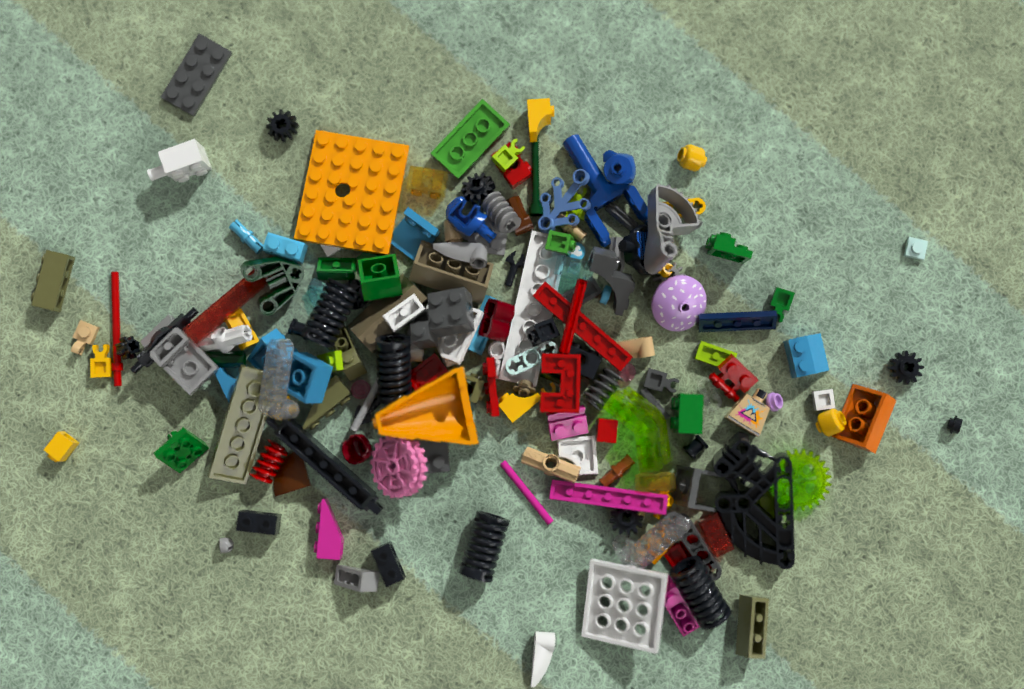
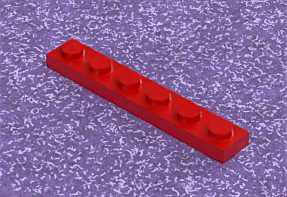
M544 282L532 297L566 325L571 303L547 282ZM582 312L579 313L575 334L621 372L633 356Z

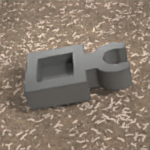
M648 368L643 387L662 392L663 387H665L667 391L675 393L677 390L672 389L670 384L672 382L679 383V380L676 378L668 380L666 379L668 373Z

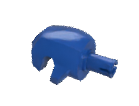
M612 150L606 151L603 154V162H606L604 164L606 179L616 185H632L636 175L634 157L629 154L616 153Z
M463 196L456 197L447 205L446 219L459 233L470 237L473 233L477 232L487 243H490L492 238L496 237L497 234L484 224V220L488 215L480 212L481 205L475 203L468 215L462 214V209L467 202Z

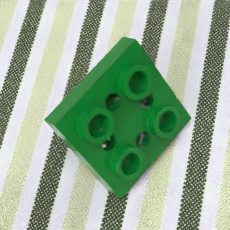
M183 427L178 432H171L172 437L168 434V441L158 448L154 455L158 460L181 473L207 451L209 447L204 441Z

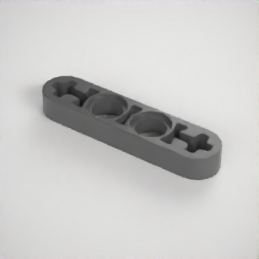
M679 513L675 515L673 527L692 556H697V553L701 550L708 553V556L702 559L708 572L709 562L711 567L716 569V573L711 571L709 574L713 580H718L722 575V567L687 514ZM680 519H681L682 522L686 521V522H685V527H686V529H687L686 532H685V529H684L683 525H681V524L678 525V521H679ZM689 535H695L698 540L695 543H690L686 538Z

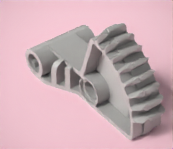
M670 184L666 186L656 185L648 194V237L644 253V268L650 274H657L677 255V247L673 244V236L688 235L700 228L703 223L699 220L701 215L696 214L697 208H693L694 202L690 203L688 197L682 195L683 191L679 193L677 187L672 189ZM658 198L664 199L665 201L672 204L681 213L686 224H682L680 216L671 206L663 202H659Z

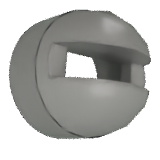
M220 538L221 554L229 553L233 550L234 543L232 539Z

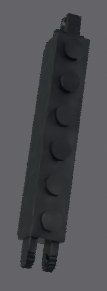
M276 408L273 412L283 423L278 425L269 417L265 420L275 430L274 434L359 510L364 509L367 512L370 509L376 515L382 511L383 507L377 502L379 499L376 496L377 493L307 430H304L292 417H287Z

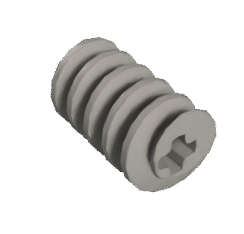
M492 192L484 199L482 209L501 233H511L520 226L521 218L509 206V203L505 201L500 192Z

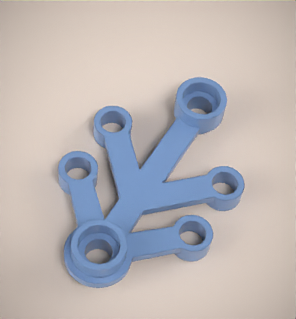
M577 169L573 173L572 178L574 182L563 197L561 189L564 187V181L559 177L552 179L551 185L554 191L555 208L551 213L550 204L553 201V197L546 192L541 194L540 201L543 207V216L538 220V228L541 232L549 234V230L554 231L557 226L562 225L577 226L580 220L575 214H569L563 218L557 217L561 212L577 209L587 211L591 208V202L586 198L569 203L578 189L589 182L590 176L584 169ZM585 176L584 180L580 181L581 177ZM548 196V200L544 202V198ZM584 202H587V205L585 207H582V204ZM575 217V221L571 223V219Z

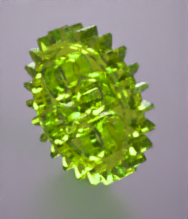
M794 448L793 454L786 450V454L789 455L792 462L793 480L798 479V475L802 478L816 476L814 480H800V484L793 481V486L795 487L793 510L796 511L798 506H800V509L805 511L806 505L812 509V503L819 506L818 499L825 500L822 494L829 493L825 487L832 485L826 481V479L832 477L825 473L830 470L829 467H822L826 462L824 460L818 462L820 456L816 454L812 457L813 451L811 450L807 454L804 448L801 449L800 453ZM781 459L779 463L781 471H784V459ZM811 464V472L805 474L803 472L804 466ZM785 478L777 482V497L780 498L779 504L789 501V495L786 494L789 482L782 483V480ZM813 483L814 490L807 493L805 490L806 486Z

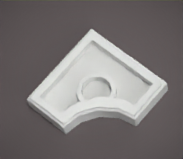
M596 436L569 437L557 440L558 457L566 458L574 465L581 467L579 475L598 474Z

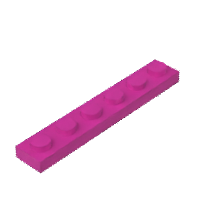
M552 480L549 499L666 515L668 495Z

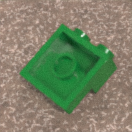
M724 232L716 235L711 234L705 245V248L708 249V255L742 264L751 259L753 251L748 250V247L744 245L734 246L736 238H732L731 234Z

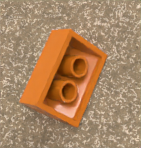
M853 384L842 409L847 424L844 431L832 435V437L875 454L897 400L887 393Z

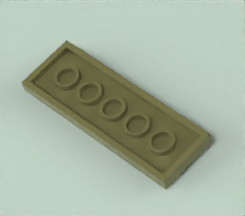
M240 365L207 474L208 478L247 484L266 422L265 420L267 419L280 375L278 373Z

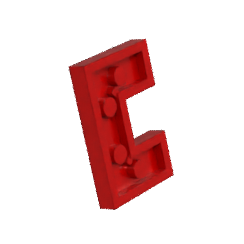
M541 353V373H560V393L540 392V412L579 413L581 354Z
M489 357L482 364L483 375H487V383H484V390H486L485 394H489V401H486V412L490 413L491 417H497L500 415L496 390L494 357Z

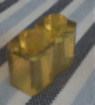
M648 472L635 475V487L637 491L654 493L659 491L661 493H671L677 490L676 476L671 472H660L655 475Z

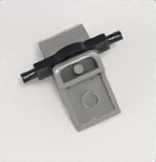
M192 307L185 315L181 313L176 319L168 314L141 340L145 349L137 356L138 361L130 370L137 374L142 367L148 368L155 361L192 396L219 369L197 345L196 340L186 331L192 325L191 320L199 311Z

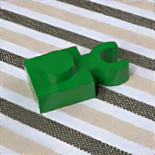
M775 286L769 305L774 306V309L771 311L776 310L777 314H779L778 322H782L784 319L783 309L789 311L795 292Z

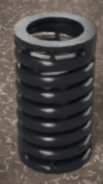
M328 278L325 284L327 286L323 288L325 293L320 294L321 299L316 302L318 306L313 308L315 313L310 314L312 320H307L306 324L308 326L303 328L300 335L332 350L335 345L334 342L337 341L335 335H340L341 333L338 328L342 329L344 327L342 322L347 321L345 315H350L351 313L347 308L352 309L354 307L352 302L357 301L360 293Z
M384 334L375 339L376 356L378 357L376 359L378 364L376 366L378 371L377 384L379 385L377 387V394L380 403L389 405L402 396H408L412 393V370L410 367L411 338L405 334Z
M476 511L473 526L486 531L472 528L471 533L487 539L473 535L469 536V541L474 543L469 542L466 545L471 550H465L464 552L468 557L462 558L463 562L459 568L461 575L474 580L492 583L493 575L495 574L494 568L497 567L496 561L499 560L498 554L501 553V546L504 544L503 539L506 537L504 532L508 530L510 523L509 519L484 511ZM468 564V565L475 566V567H478V568L468 567V566H466V565Z
M690 556L673 566L669 572L670 577L675 585L678 586L679 592L682 593V597L685 599L686 604L689 605V609L693 612L700 627L707 630L723 624L730 617L732 611L699 556Z

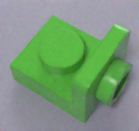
M549 230L545 249L570 257L571 252H574L576 247L574 237L571 234Z

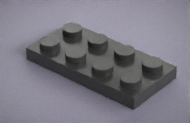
M199 33L161 95V98L195 117L233 53Z

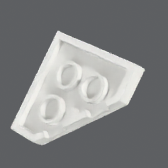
M473 308L474 331L438 337L439 352L443 359L461 365L484 316L482 310Z

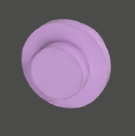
M774 392L769 393L766 398V405L772 412L778 411L783 406L781 395Z

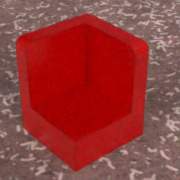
M597 418L596 441L616 443L618 420Z

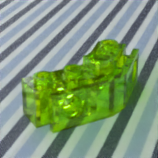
M630 386L624 388L622 392L619 390L614 392L602 408L634 433L640 473L660 471L663 467V462L664 465H667L672 460L667 423L658 408ZM658 442H660L661 456L659 455Z

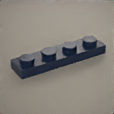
M777 311L699 314L698 332L776 329Z

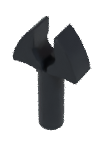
M516 251L506 258L505 262H509L510 269L505 286L511 287L517 269L520 267L524 268L525 257L523 253L521 260L514 264L515 261L513 260Z
M378 396L374 399L366 414V418L361 424L372 422V412L381 404L378 401ZM361 405L357 406L354 419L360 411Z

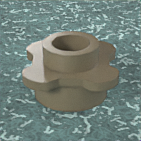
M520 380L517 386H513V390L522 397H528L530 394L536 393L533 383L529 380Z

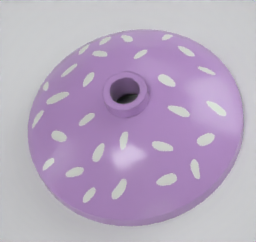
M675 275L664 280L657 287L652 297L651 310L654 319L659 325L670 331H684L693 327L698 322L699 314H704L707 298L705 290L697 280L686 275ZM686 304V308L682 310V306Z

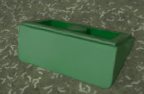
M318 257L316 270L318 280H328V278L333 280L356 279V258Z

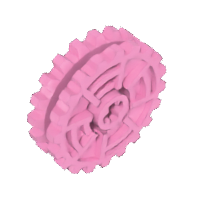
M386 435L379 439L380 443H375L374 445L375 450L371 452L373 459L370 460V464L373 467L371 474H374V483H378V490H383V494L385 496L389 495L390 498H402L403 496L407 497L418 493V489L423 487L422 481H426L425 472L428 471V467L425 466L427 457L423 455L425 452L424 448L419 447V441Z

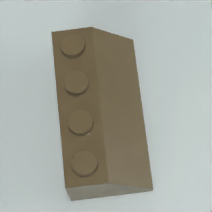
M421 240L408 280L440 291L465 287L471 293L472 301L482 304L494 264L487 262L486 267L476 269L469 262L455 260L433 249L432 243Z
M404 274L400 275L403 295L374 300L348 325L349 329L372 353L377 351L375 347L376 337L394 333L382 317L384 314L412 294L416 295L423 306L428 302V298Z

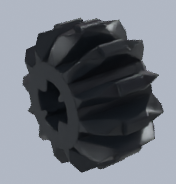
M281 109L279 110V115L273 112L274 118L268 117L267 120L270 124L266 125V128L270 130L268 133L270 137L274 136L275 141L281 139L283 143L286 142V137L293 140L291 134L297 135L298 132L295 129L299 127V124L296 122V116H291L290 111L284 114V111ZM284 123H285V125H286L285 127H281V128L279 127L280 124H281V125H284Z

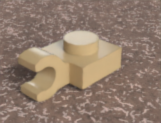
M80 320L73 335V338L78 340L73 344L71 352L82 356L86 344L93 345L100 328Z

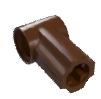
M514 196L507 199L506 201L509 203V206L521 218V224L515 230V235L519 236L534 230L530 216L526 214L520 197Z

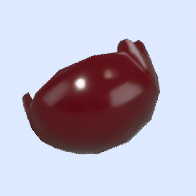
M363 434L351 435L348 440L342 443V453L344 459L349 464L356 465L362 463L371 455L372 445Z

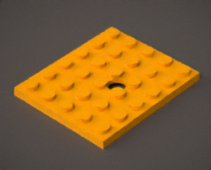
M316 130L294 239L296 241L355 251L389 255L408 159L409 145ZM340 184H346L350 187V193L345 197H339L335 193L336 187Z

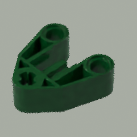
M279 257L245 261L240 268L241 274L249 282L268 277L265 280L271 290L261 295L257 300V306L260 311L268 316L273 315L296 294L304 277V270L297 262ZM248 268H255V272L252 275L246 274ZM293 268L296 269V270H295V271H296V274H294V275L292 274V273H293V272H292V269H293ZM265 302H272L269 308H263Z

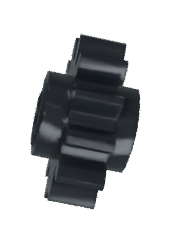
M475 173L473 178L467 177L469 182L462 183L464 188L461 191L467 202L471 200L472 205H474L476 201H479L481 205L483 203L482 200L494 192L493 190L496 187L491 176L486 177L485 173H482L479 177Z
M903 351L902 355L895 353L896 359H889L893 366H889L887 369L893 370L890 377H897L896 383L903 381L904 385H909L910 381L915 383L917 382L916 377L922 376L919 370L923 369L924 366H919L918 364L922 359H915V352L909 354L908 351ZM907 364L909 368H907V371H904L903 367H906L905 365Z
M616 509L617 512L611 511V515L615 518H610L609 522L615 523L612 530L619 529V536L626 532L627 537H630L631 531L634 534L638 533L636 527H643V524L639 521L644 520V516L638 515L640 512ZM624 516L630 517L629 523L627 521L623 522Z

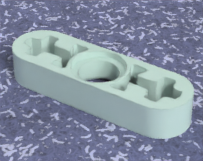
M546 341L508 359L505 366L506 371L511 375L520 374L541 364L540 354L536 349L540 348L541 352L546 349V345L554 347L552 353L557 354L558 347L552 341ZM531 352L537 355V361L533 364L528 363L526 360V355ZM523 356V362L527 367L523 368L522 364L517 367L518 371L510 370V362L518 363L521 361L519 357Z

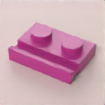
M584 405L579 406V413H546L551 441L589 433Z

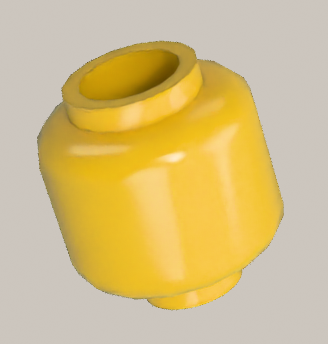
M687 144L679 150L677 161L682 168L696 172L705 166L707 157L703 148Z
M834 408L818 414L817 422L815 423L818 432L828 437L844 431L847 424L842 411Z

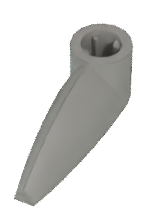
M433 243V249L455 260L469 262L473 268L482 269L487 265L488 248L482 243Z

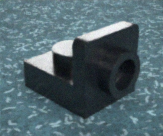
M553 318L526 329L527 338L533 347L560 336Z

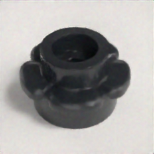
M957 416L954 419H949L947 429H950V434H959L963 419L957 418Z

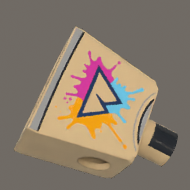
M757 388L753 396L743 394L724 418L751 435L759 437L770 410L767 405L763 404L767 393Z

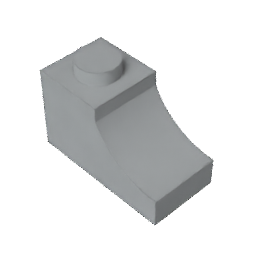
M337 565L334 584L358 592H377L380 572L367 568Z

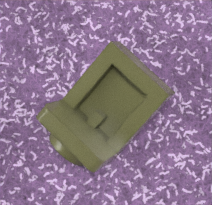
M471 373L470 376L466 375L465 378L467 381L476 383L470 402L477 404L478 400L482 401L486 390L482 388L485 381L481 380L482 376Z

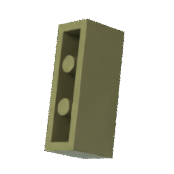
M46 250L41 259V271L36 278L37 286L31 296V306L61 313L75 257Z
M739 595L735 654L746 658L765 659L769 598Z

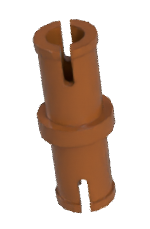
M626 454L615 466L612 465V469L599 481L605 487H609L619 477L622 478L623 473L635 462Z

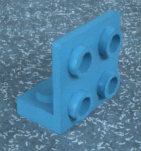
M407 207L404 211L405 217L393 232L391 244L414 261L421 240L433 244L440 232L439 229Z

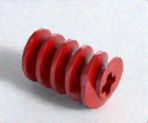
M268 439L267 441L271 446H264L267 453H260L264 459L256 460L260 466L252 467L256 472L255 474L249 473L253 478L264 483L273 482L270 476L275 477L277 475L273 469L279 470L281 467L277 462L283 463L284 459L282 456L288 455L283 446Z

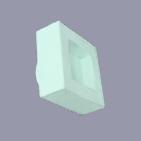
M908 237L904 256L924 260L928 241Z

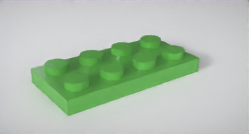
M482 99L431 152V155L459 180L510 127V124Z

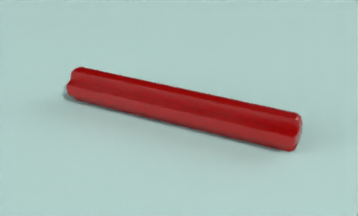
M578 279L576 282L559 352L563 354H569L587 286V281L584 279Z

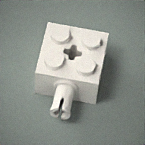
M195 139L159 151L158 155L162 165L148 169L147 173L151 181L168 176L175 181L185 182L190 179V176L205 175L207 170L212 168L205 148Z

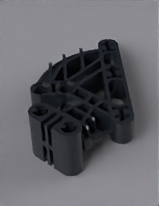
M737 432L728 440L729 445L725 443L724 449L721 448L713 458L715 473L720 477H725L735 490L721 491L716 494L715 507L719 521L726 535L731 540V547L735 545L744 552V557L748 555L758 560L760 565L764 562L778 565L785 570L790 569L795 563L791 459L785 452H779L773 457L767 454L766 451L759 449L756 445H751L749 436L746 433ZM758 455L773 461L761 471L760 467L763 463L761 459L755 462V459ZM781 459L785 460L784 471H781L779 464ZM738 476L741 477L740 483L750 482L743 491H740L737 487L738 484L735 479ZM785 478L789 482V501L782 505L778 503L777 482ZM772 485L774 492V518L756 502ZM722 498L729 500V503L724 506L718 502ZM741 498L749 500L746 505H740L738 501ZM782 512H785L787 520L785 523L781 522L783 519ZM735 513H742L743 527ZM746 515L758 525V540L746 531ZM762 530L775 541V546L762 542ZM783 550H785L787 553L786 561H783Z

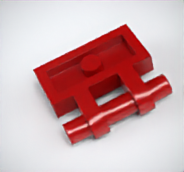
M733 354L729 355L717 366L721 371L718 376L714 372L709 375L712 384L716 388H720L724 395L734 402L740 399L736 391L740 389L746 393L759 381ZM730 379L733 383L728 386L725 380Z

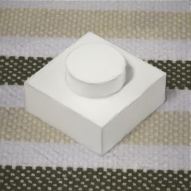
M833 389L812 392L814 411L835 408Z

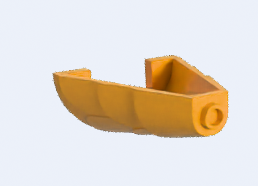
M463 366L452 369L408 396H402L375 413V418H372L374 430L378 429L379 435L465 445L479 444Z

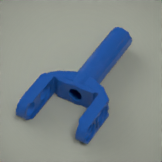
M574 134L568 137L562 143L563 147L576 168L584 169L590 176L587 185L591 190L589 197L591 208L585 211L584 219L599 244L605 248L611 244L609 232L596 211L617 200L622 194L637 218L645 224L648 223V207L635 186L628 184L616 185L608 182L580 136Z

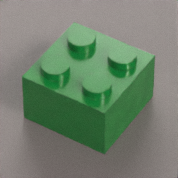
M396 254L358 259L364 301L403 295Z
M680 393L675 394V397L671 398V409L674 410V417L670 418V429H673V433L702 434L704 395Z

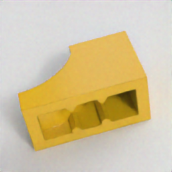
M550 98L527 100L530 142H537L541 129L546 125H551V117L555 115L554 106H550Z
M537 392L530 397H517L514 393L510 395L506 393L498 399L501 402L499 407L513 423L540 401V395Z

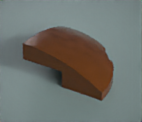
M292 452L284 459L280 466L281 468L276 472L277 475L274 478L275 497L311 486L306 462L295 452Z

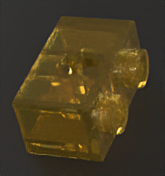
M410 166L407 191L411 192L410 194L413 196L427 194L432 199L445 197L449 176L448 171ZM427 180H430L431 184H429L428 187H425L424 183H426Z

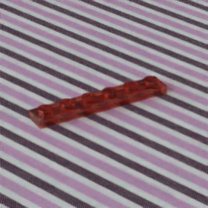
M255 269L252 270L248 275H252L255 272ZM263 277L254 282H249L243 278L182 329L183 332L198 345L268 284L265 279L268 277Z

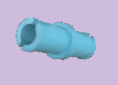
M238 219L232 222L229 229L241 239L240 241L243 244L246 243L255 254H259V251L263 250L264 244L253 235L254 233L251 230L249 231Z

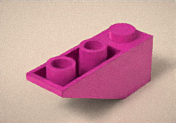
M323 498L318 503L317 513L320 514V522L316 523L318 541H315L314 553H317L316 558L340 560L343 557L344 537L328 498Z
M668 574L664 606L684 637L698 629L699 625Z

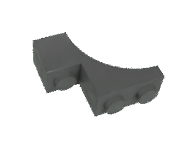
M593 246L587 263L589 271L599 274L612 286L614 290L613 310L615 315L622 316L624 310L628 309L629 295L635 289L632 274L616 271L619 259L615 251Z

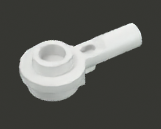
M493 341L488 347L490 357H494L495 379H499L502 358L506 345L500 341Z

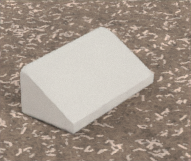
M412 294L382 317L391 330L396 333L423 314L426 309L416 295Z

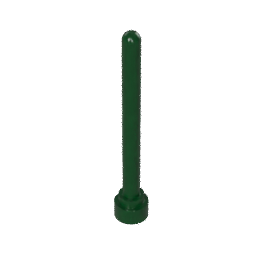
M538 134L537 142H531L532 203L528 207L529 216H543V207L539 196Z

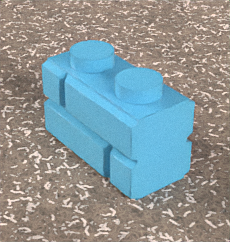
M268 232L262 251L303 264L308 245Z

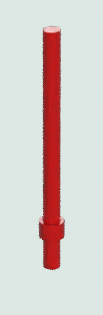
M111 272L113 339L111 371H113L114 386H122L121 371H123V363H121V356L116 354L115 344L121 343L119 341V338H121L119 272Z

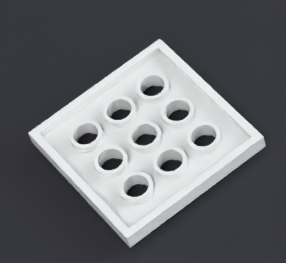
M591 559L581 636L657 654L660 645L668 574ZM604 577L612 580L611 587L604 585ZM623 581H627L630 583V591H625L623 589ZM642 585L650 588L649 595H644L641 592ZM603 596L610 600L609 606L602 604L601 598ZM623 600L628 603L629 609L627 611L621 609L620 601ZM639 605L647 607L648 613L646 615L639 612ZM599 616L607 618V625L600 624ZM618 620H623L626 623L625 630L618 627ZM637 624L645 627V634L637 632Z

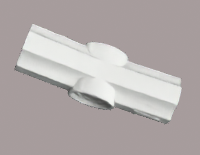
M240 325L227 330L225 327H220L213 333L199 335L196 342L203 351L220 349L222 353H226L232 350L235 345L251 341L253 336L248 325Z

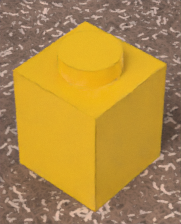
M58 431L44 448V451L48 453L47 457L52 461L63 462L68 459L79 445V442L65 431Z

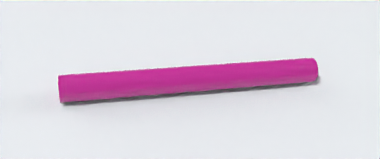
M503 461L500 464L502 469L546 524L552 523L554 520L507 461Z

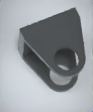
M677 465L671 493L674 499L673 504L716 512L715 507L695 503L700 475L720 476L712 471Z

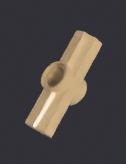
M528 446L521 459V463L541 470L548 476H556L574 484L581 470V467L561 460L554 454H546ZM548 462H554L556 464V467L551 469L548 468L546 464Z

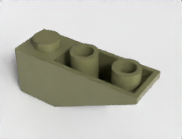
M344 324L342 329L338 328L341 333L340 335H335L337 341L334 342L333 349L334 351L342 350L343 372L352 381L368 372Z
M335 375L329 380L323 402L313 403L302 427L304 430L309 428L313 430L320 424L319 420L324 416L326 418L330 417L336 412L334 410L335 407L339 404L343 406L351 400L349 396L352 395V392L339 376Z

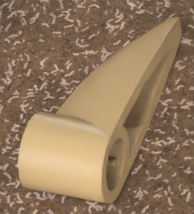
M652 336L616 342L633 358H645L655 355Z

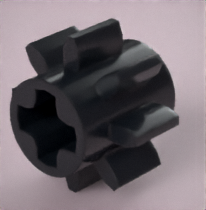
M133 336L119 338L121 343L115 344L116 354L122 356V360L137 358L135 353L141 352L140 342L136 341Z

